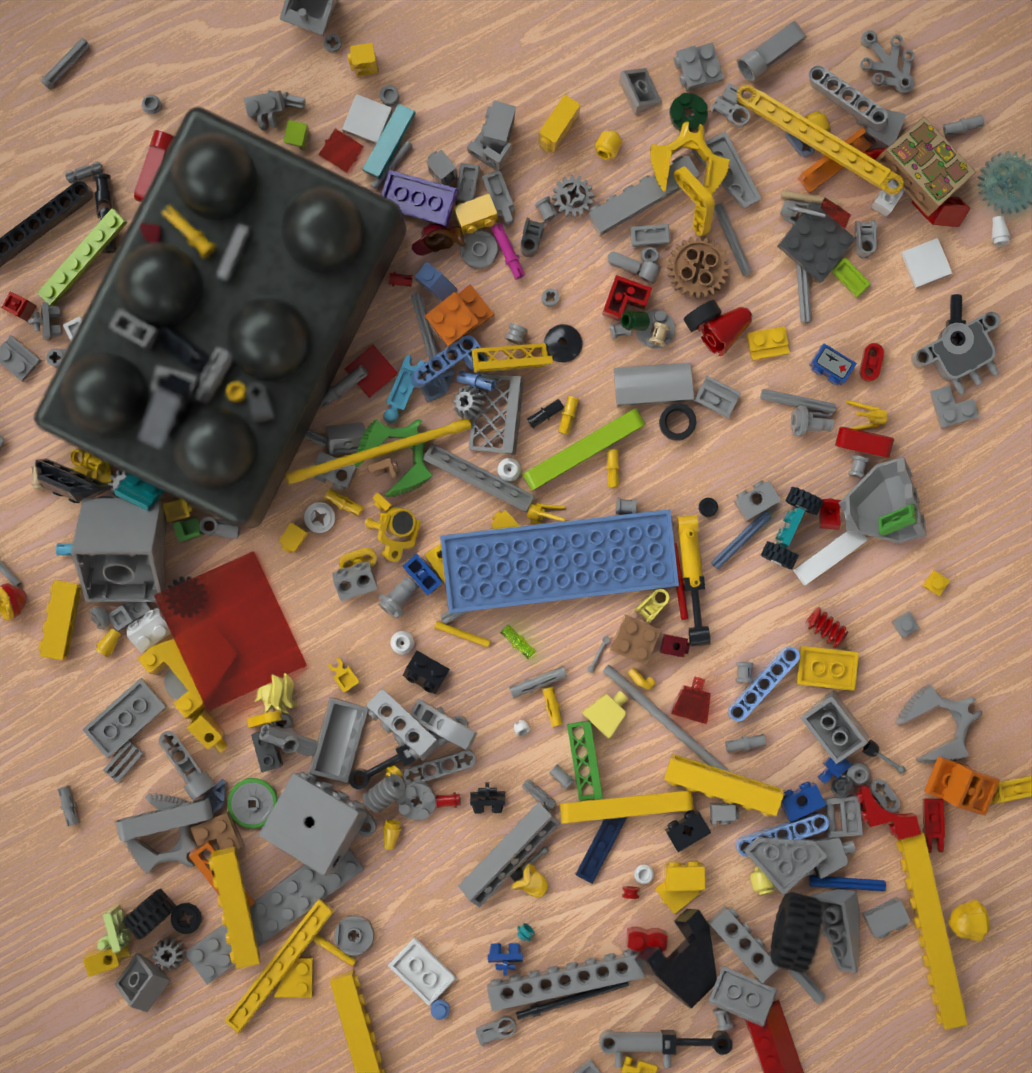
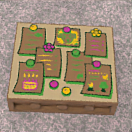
M925 116L885 149L876 159L877 162L903 178L904 185L902 189L927 216L933 213L976 173Z

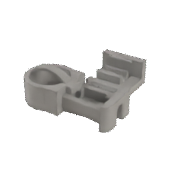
M728 83L722 94L723 98L721 99L720 95L717 96L715 103L711 107V112L713 113L715 110L728 117V122L734 126L744 127L750 120L749 111L737 104V91L739 88ZM739 110L745 111L748 117L745 119L735 112ZM733 117L742 121L743 123L735 122Z

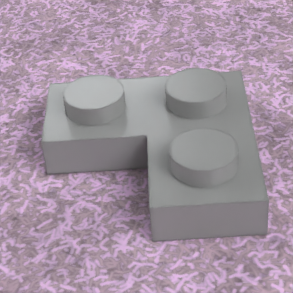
M950 386L930 391L940 428L979 417L974 399L955 404Z

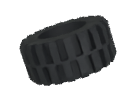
M794 892L786 893L782 898L773 927L770 952L771 962L776 967L803 973L809 970L812 965L819 943L823 913L821 902L817 898Z

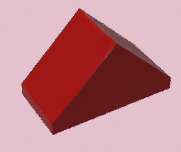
M10 291L1 308L28 322L37 305Z

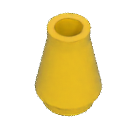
M111 628L96 644L95 651L107 658L110 654L113 655L121 633Z
M389 819L383 824L384 849H395L402 830L401 822Z

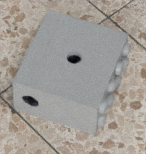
M302 771L301 773H293L259 836L323 876L334 874L369 811L365 809L366 806L361 802L355 801L354 803L349 800L350 796L346 793L333 790L331 784L325 781L321 783L316 780V775L310 774L308 771L307 773Z

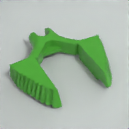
M376 419L368 426V429H365L366 432L362 435L361 443H359L356 453L380 446L387 438L403 439L419 434L417 427L421 424L422 420L417 419L403 428H389ZM427 442L410 446L413 450L414 465L385 494L386 497H395L396 495H403L405 492L408 493V491L411 492L419 488V486L421 487L432 477L423 460L424 446ZM364 461L355 463V466H360Z

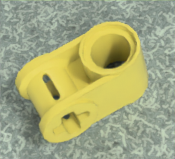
M661 588L654 590L634 611L641 614L646 619V623L649 624L669 602L668 592ZM658 592H663L666 596L665 600L661 603L655 600V595Z

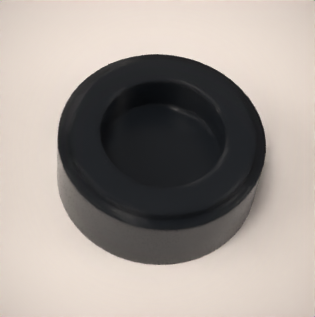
M704 498L700 501L698 510L701 515L711 517L716 514L718 504L713 498Z

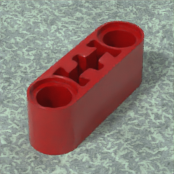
M840 426L835 446L890 458L894 438Z

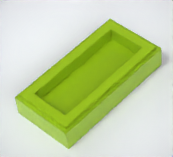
M846 257L831 270V273L856 298L871 285Z

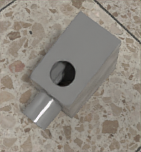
M886 110L888 125L882 131L873 130L859 119L856 124L866 127V133L863 135L866 140L879 148H888L897 140L907 114ZM877 117L874 121L881 122L884 118Z
M839 837L808 839L814 840L827 855L815 867L819 878H824L847 866L848 860L846 855L856 852L852 841L842 844Z

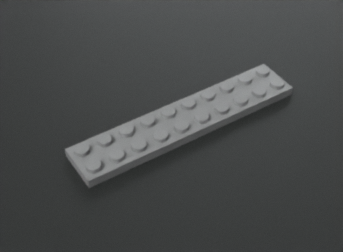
M350 848L336 873L323 876L305 864L255 900V904L249 908L258 947L310 910L318 899H325L365 869ZM221 925L185 952V955L206 984H209L235 964L231 963L230 959L231 944L227 945L226 942L227 926Z

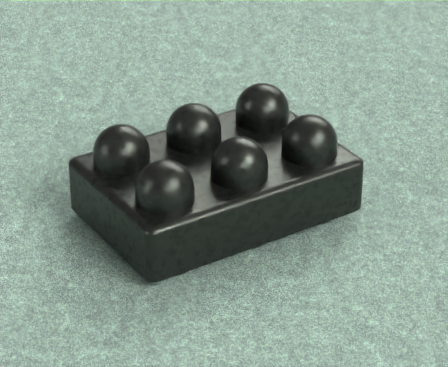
M202 107L191 108L185 114L35 412L34 420L36 425L41 430L233 525L245 528L259 526L406 235V225L399 205ZM172 205L196 231H202L204 237L210 243L216 245L211 255L207 258H202L201 253L194 246L191 247L189 245L188 239L162 215L164 209L170 215L172 214L166 207ZM140 223L160 225V243H149L141 234ZM242 224L250 228V233L230 280L226 282L217 278L218 270L237 226ZM119 309L159 333L163 325H170L198 347L199 350L205 351L209 357H212L216 348L219 347L229 352L233 358L208 404L195 398L194 402L188 401L184 405L187 408L183 418L179 419V425L174 432L171 442L169 444L165 443L162 449L138 439L155 394L151 390V385L156 367H164L194 375L198 378L201 377L202 373L195 371L188 365L186 366L156 341L149 351L110 328L109 326ZM233 382L242 383L246 389L253 383L264 385L269 393L275 419L254 423L251 416L248 394L243 401L233 402L227 397V387ZM256 388V392H254L253 395L259 397V394L262 393V390Z

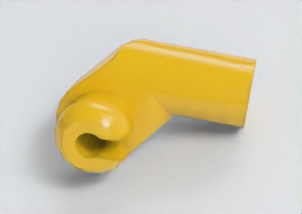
M636 668L628 672L633 681L644 689L650 690L652 689L651 687L656 685L651 676L645 680Z

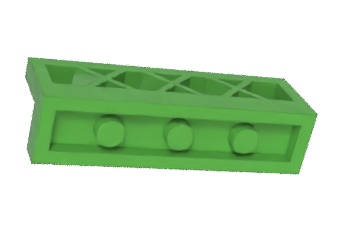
M588 720L569 723L567 728L579 801L594 798L595 800L603 799L591 722ZM583 726L584 734L580 739L573 736L572 727ZM584 737L586 745L583 742H581ZM579 744L587 749L583 759L575 753V749ZM582 763L590 768L586 778L580 775L578 771ZM585 782L593 786L594 794L582 796L581 788Z

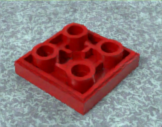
M374 344L344 368L348 374L352 373L360 365L367 370L368 376L360 380L357 385L369 399L398 375V372Z

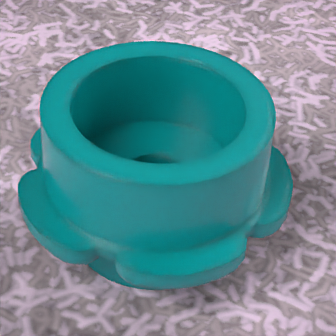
M523 923L517 927V935L522 941L532 940L535 932L530 925Z

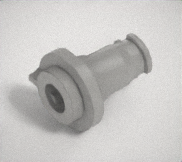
M799 405L791 415L790 423L793 436H804L806 431L831 432L834 427V419H830L832 413L808 412L806 406Z
M404 577V580L387 596L381 594L378 597L381 601L379 606L393 618L403 617L405 613L402 607L411 597L414 590L418 589V586L408 577Z

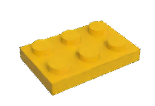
M800 646L796 684L855 691L859 652Z

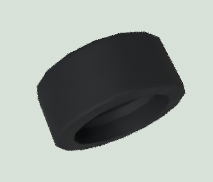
M710 300L691 311L683 320L689 330L693 332L698 330L699 325L705 321L721 315L722 311L715 300Z
M681 403L666 407L659 419V426L663 435L675 441L684 440L689 437L695 430L697 423L693 410ZM674 411L684 412L689 419L688 428L682 433H674L667 427V417Z

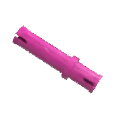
M503 224L493 225L491 230L497 239L506 259L505 263L509 265L514 279L517 280L519 279L518 277H524L526 274L519 262L520 257L518 254L516 255Z

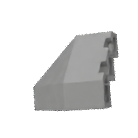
M904 457L876 464L839 502L846 519V530L895 543L927 536L924 514L921 515L920 500L911 480V477H913L912 472ZM910 504L916 507L917 522L884 536L879 533L878 518Z

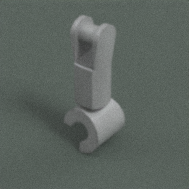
M610 252L608 255V263L635 275L639 273L638 276L654 284L660 270L659 265L652 262H644L641 266V262L627 256L625 257L617 252Z

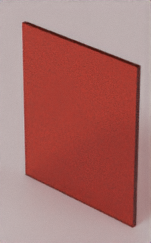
M254 551L154 595L207 712H211L223 704L271 683L272 674L281 678L284 676V673L288 675L307 666Z

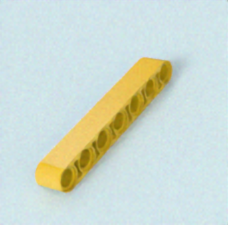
M689 790L559 804L561 823L694 810L692 792Z

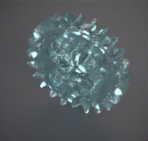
M1007 151L1005 156L1000 152L998 158L994 155L990 158L991 161L985 163L986 167L980 170L983 174L978 176V179L982 180V182L977 184V186L983 187L979 194H985L982 201L989 200L987 206L995 205L994 211L1001 208V214L1005 213L1007 209L1009 214H1012L1014 209L1017 213L1022 208L1024 210L1029 207L1028 204H1032V166L1030 165L1032 159L1024 160L1025 154L1018 157L1017 151L1012 156L1010 151ZM999 168L1005 170V175L999 173ZM1017 172H1022L1024 179H1020ZM995 186L1001 188V194L995 191ZM1014 190L1020 193V198L1014 195Z

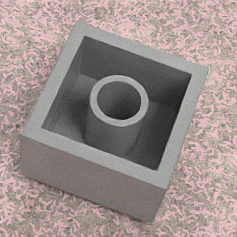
M495 100L492 107L488 106L485 117L486 122L483 124L480 134V143L483 144V149L488 146L498 154H501L510 139L515 121L516 106Z

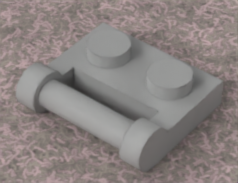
M856 795L843 798H823L826 804L827 819L829 820L828 831H826L828 838L863 835L860 804ZM834 804H839L841 830H836Z

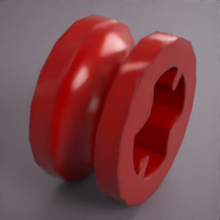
M623 886V898L639 899L637 894L640 891L639 887Z

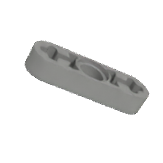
M242 224L237 226L218 270L217 278L226 282L230 280L248 239L249 227Z

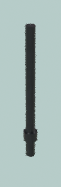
M623 982L587 990L545 1004L531 1005L529 1009L516 1012L518 1020L530 1016L537 1017L543 1012L627 987L629 983Z

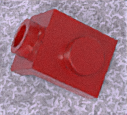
M823 499L824 502L819 511L820 529L839 530L841 526V507L839 502L841 500Z

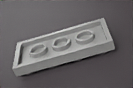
M140 678L82 730L107 758H110L159 715L167 705L146 681Z

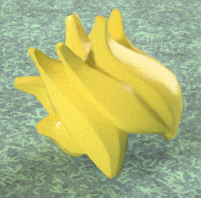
M286 673L283 674L284 679L272 674V683L258 689L257 698L254 702L262 699L265 704V713H268L274 707L277 711L280 710L281 713L288 714L286 706L291 709L293 708L292 705L297 706V703L293 700L295 684Z

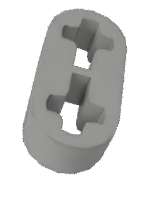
M874 779L870 783L871 793L883 809L892 813L896 812L900 807L898 798L884 780ZM877 783L880 785H884L882 786V790L884 791L883 795L878 790L875 791V789L877 788ZM886 797H888V799H890L891 801H895L893 802V808H890L889 806L886 807V805L888 804V802L885 799Z

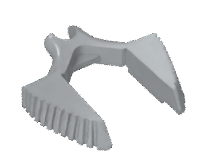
M930 684L914 693V696L909 699L904 709L900 711L899 718L896 720L898 725L906 723L936 706L949 709L957 724L954 739L916 758L917 762L935 764L938 756L953 761L969 757L965 745L967 730L971 723L982 716V710L972 714L968 712V706L976 701L974 697H968L959 701L941 697Z
M154 793V795L148 794L145 797L157 809L187 803L185 799L165 794L157 795V793ZM190 825L179 827L181 836L172 850L160 852L159 854L138 838L124 841L127 849H129L128 851L131 852V856L135 859L134 861L138 862L137 864L143 871H146V874L158 864L170 861H178L188 867H194V862L188 858V852L196 847H200L197 846V843L192 838Z

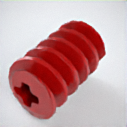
M817 607L807 618L805 624L809 623V630L813 627L816 628L814 634L821 631V639L827 636V644L834 641L833 648H836L848 634L846 626L839 627V621L833 623L834 617L830 616L827 618L828 613H821V608Z

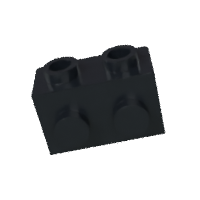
M416 650L403 676L409 682L421 686L426 692L436 694L450 669Z

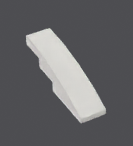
M847 530L824 548L810 556L793 571L802 584L806 585L853 552L868 539L864 534Z

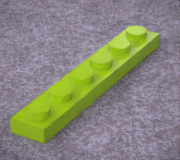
M110 209L37 292L49 306H54L128 223L115 209Z

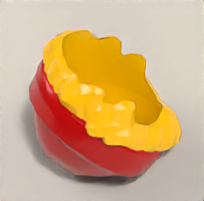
M5 583L0 585V616H3L4 620L10 621L21 614L22 609L25 607L27 596L23 590Z

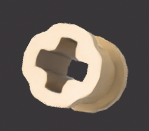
M655 322L652 338H649V342L665 347V338L671 327Z

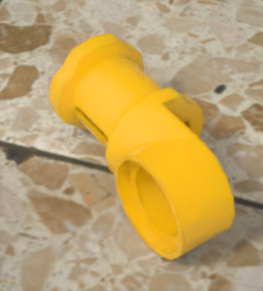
M75 449L70 454V459L74 466L93 469L98 475H105L110 468V463L82 449ZM79 453L81 454V457H82V461H81V462H80L79 459H78V454H79Z

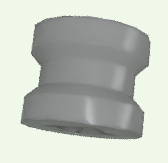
M510 323L509 333L506 334L505 339L523 345V336L527 333V329Z

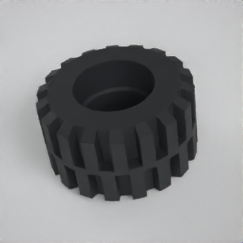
M157 889L124 918L123 923L138 940L143 939L175 911L176 905L162 889Z

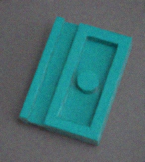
M129 473L120 483V486L115 488L114 492L116 496L148 511L149 507L154 505L161 497L164 490Z

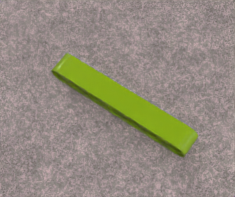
M637 408L522 475L531 491H534L642 428L646 423Z

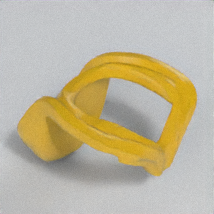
M528 864L524 869V880L516 881L511 888L513 890H523L533 897H543L547 893L548 883L533 864Z

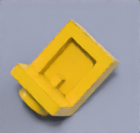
M182 499L162 504L168 523L191 517L190 512H193L191 503Z

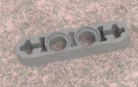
M463 750L407 768L403 774V779L407 784H411L413 782L412 779L407 778L409 771L418 773L420 772L418 769L422 767V774L425 778L421 779V775L415 777V781L425 782L461 771L475 764L476 755L471 750ZM464 754L473 757L470 760V764L464 761L460 763L462 767H458L455 756H459V760L465 757ZM447 759L454 761L455 766L451 770L444 768L443 763ZM428 765H433L436 768V773L432 776L427 775L425 772V768Z

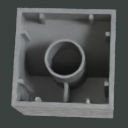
M111 496L83 498L71 553L86 602L164 601L166 589L164 549L167 523L161 498L154 505H151L148 511L122 498H113Z

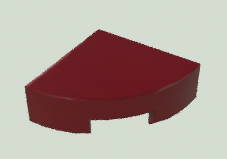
M140 223L142 236L149 243H160L161 226Z

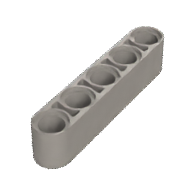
M816 65L810 69L809 80L815 90L873 130L882 131L887 127L888 114L884 108L824 67ZM817 75L823 76L819 80L813 79ZM830 86H837V89L829 90ZM846 96H852V97H853V98H852L851 100H849V101L844 100V98H845ZM863 106L868 107L866 111L859 110ZM877 117L884 118L881 122L874 121Z
M203 798L122 818L115 821L120 841H125L212 819L214 815L210 799Z

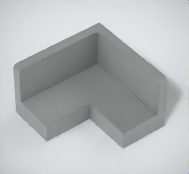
M479 133L475 141H471L467 146V152L494 170L501 171L512 154V144L508 142L501 154H498L488 146L485 149L482 148L483 144L480 143L481 133Z

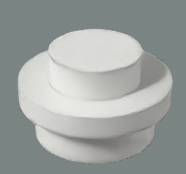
M646 864L639 865L634 871V877L640 884H648L653 879V870Z

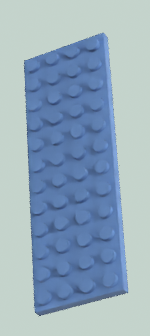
M670 509L440 536L449 614L679 586Z

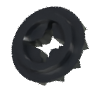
M190 902L179 904L176 906L175 911L171 913L173 928L182 934L195 932L202 922L201 911H199L197 905H193ZM184 912L187 915H193L189 920L190 923H187L186 920L179 921L184 917Z

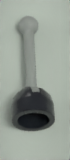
M869 740L863 747L862 752L867 756H879L895 767L899 773L905 772L904 766L897 765L881 754L878 744L873 740Z
M542 847L541 852L523 866L518 867L511 875L514 882L521 880L523 870L528 864H532L540 856L547 854L549 849Z

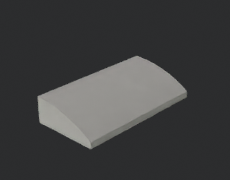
M690 363L613 368L616 406L694 400Z
M329 697L317 739L316 752L312 756L308 770L310 774L348 782L368 712L367 707Z

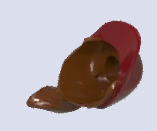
M431 224L422 229L421 238L412 244L411 249L415 254L424 256L431 252H438L441 249H449L455 242L461 247H465L467 244L464 242L463 232L460 227L447 228L442 225Z

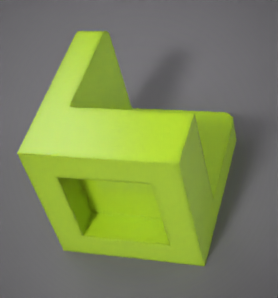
M288 120L284 143L299 146L300 150L304 151L309 133L308 125Z

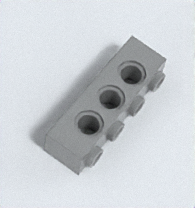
M383 689L366 704L370 710L368 714L375 721L379 719L383 723L381 727L387 733L392 731L396 735L394 739L401 746H408L410 748L408 752L415 759L419 757L424 761L438 747L437 739ZM392 710V714L389 717L383 716L385 711ZM406 723L402 730L397 729L398 724ZM413 736H419V740L417 742H410Z
M724 905L708 922L763 983L779 967H776L771 962L770 952L767 953L763 949L765 944L758 936L754 938L750 934L752 932L751 928L745 922L741 924L738 921L739 915L732 907L728 909ZM730 924L737 925L734 932L727 931V927ZM745 938L749 939L750 942L748 946H740L741 940ZM761 953L762 959L754 961L753 957L755 954Z

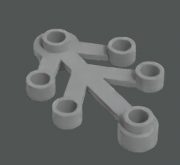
M871 30L866 31L861 37V44L866 48H872L883 63L873 62L870 58H864L860 63V68L864 71L890 72L894 78L884 77L882 73H876L872 77V83L875 86H895L898 92L908 93L914 87V80L910 76V68L915 54L912 50H906L903 53L902 60L904 63L901 73L897 68L899 48L903 43L902 36L894 35L890 41L892 46L891 55L889 57L877 42V34ZM871 35L873 40H868L867 36ZM894 39H898L900 44H895ZM905 54H910L911 59H907ZM863 62H868L870 66L865 67ZM875 77H880L881 82H877ZM902 80H906L908 85L904 86Z

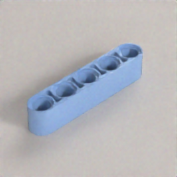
M789 646L781 649L753 682L729 706V717L738 722L743 721L799 661V651ZM788 650L794 652V658L790 661L785 657ZM776 664L781 666V672L778 675H774L772 672V668ZM765 678L768 681V686L765 689H761L759 682ZM749 693H754L755 700L752 703H747L746 696ZM736 707L742 709V714L739 717L733 716V710Z
M814 812L792 822L787 821L742 836L736 840L735 847L742 856L748 857L745 851H742L740 848L744 842L751 843L757 837L762 836L778 838L777 834L780 830H786L784 838L803 839L827 830L829 820L822 813ZM821 817L823 823L821 826L816 827L814 821L816 818ZM801 823L804 824L803 832L797 833L796 826Z

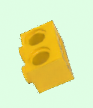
M373 42L350 46L351 53H347L351 71H355L356 77L379 73Z

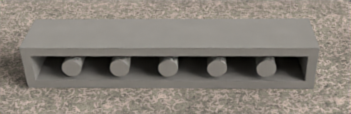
M689 155L684 158L679 156L672 161L673 164L669 168L666 192H663L660 188L661 186L658 185L655 175L651 177L647 175L636 186L630 185L623 190L624 193L618 196L614 194L609 197L605 204L593 206L590 209L591 212H589L588 218L599 237L681 190L682 188L674 179L675 170L684 166L698 180L700 174Z
M538 802L509 834L490 851L484 860L464 878L458 887L469 901L481 907L560 825V822L549 809Z

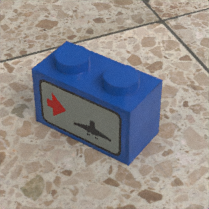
M824 343L816 352L809 366L812 367L811 370L816 374L827 376L828 381L832 384L842 385L846 382L857 363Z

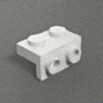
M156 608L148 611L138 621L131 622L126 631L127 637L142 653L171 634L173 628L161 615L160 609Z

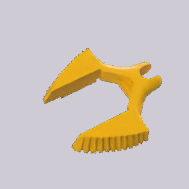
M685 122L682 125L679 136L668 145L651 144V165L656 181L661 186L660 188L663 192H666L671 155L682 148L696 150L703 161L707 162L703 186L711 196L716 192V189H718L727 175L730 159L713 154L704 140V127L699 124L698 132L692 133L689 131V122Z

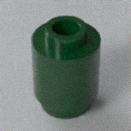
M627 311L622 314L620 322L621 326L626 330L645 331L650 324V319L646 312Z

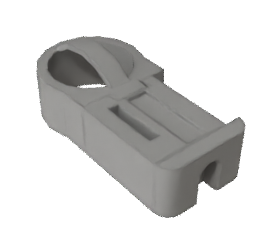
M506 1015L477 1027L476 1035L480 1045L484 1046V1043L486 1044L499 1037L503 1039L512 1036L516 1030L515 1020L511 1016ZM503 1020L512 1022V1024L506 1027L499 1028V1024ZM513 1028L510 1032L504 1033V1031Z

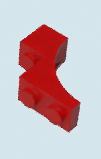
M857 786L859 792H856L859 804L862 803L863 811H861V816L864 823L867 822L870 827L891 822L888 825L890 834L898 840L921 835L917 815L913 813L899 814L889 812L875 801L868 786Z

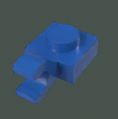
M829 757L823 763L827 768L818 775V778L822 783H827L833 775L839 778L851 764L846 758L836 764Z

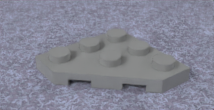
M757 837L744 849L745 853L783 895L827 857L814 840Z

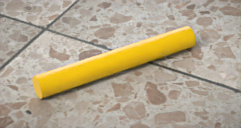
M436 621L434 626L435 629L487 648L491 641Z
M318 934L312 940L350 966L354 965L356 959L345 954Z

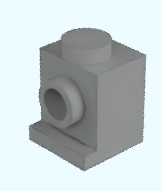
M710 803V823L712 825H716V821H719V824H731V821L739 819V808H736L735 804Z

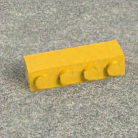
M54 580V583L51 584V600L46 606L47 620L44 621L42 626V632H44L43 640L40 641L38 646L41 657L68 660L82 589L81 584L62 580Z

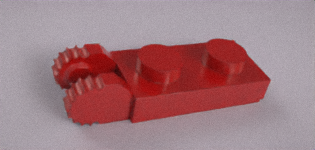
M922 798L923 826L928 853L932 852V838H937L938 852H943L945 838L944 800L941 798Z

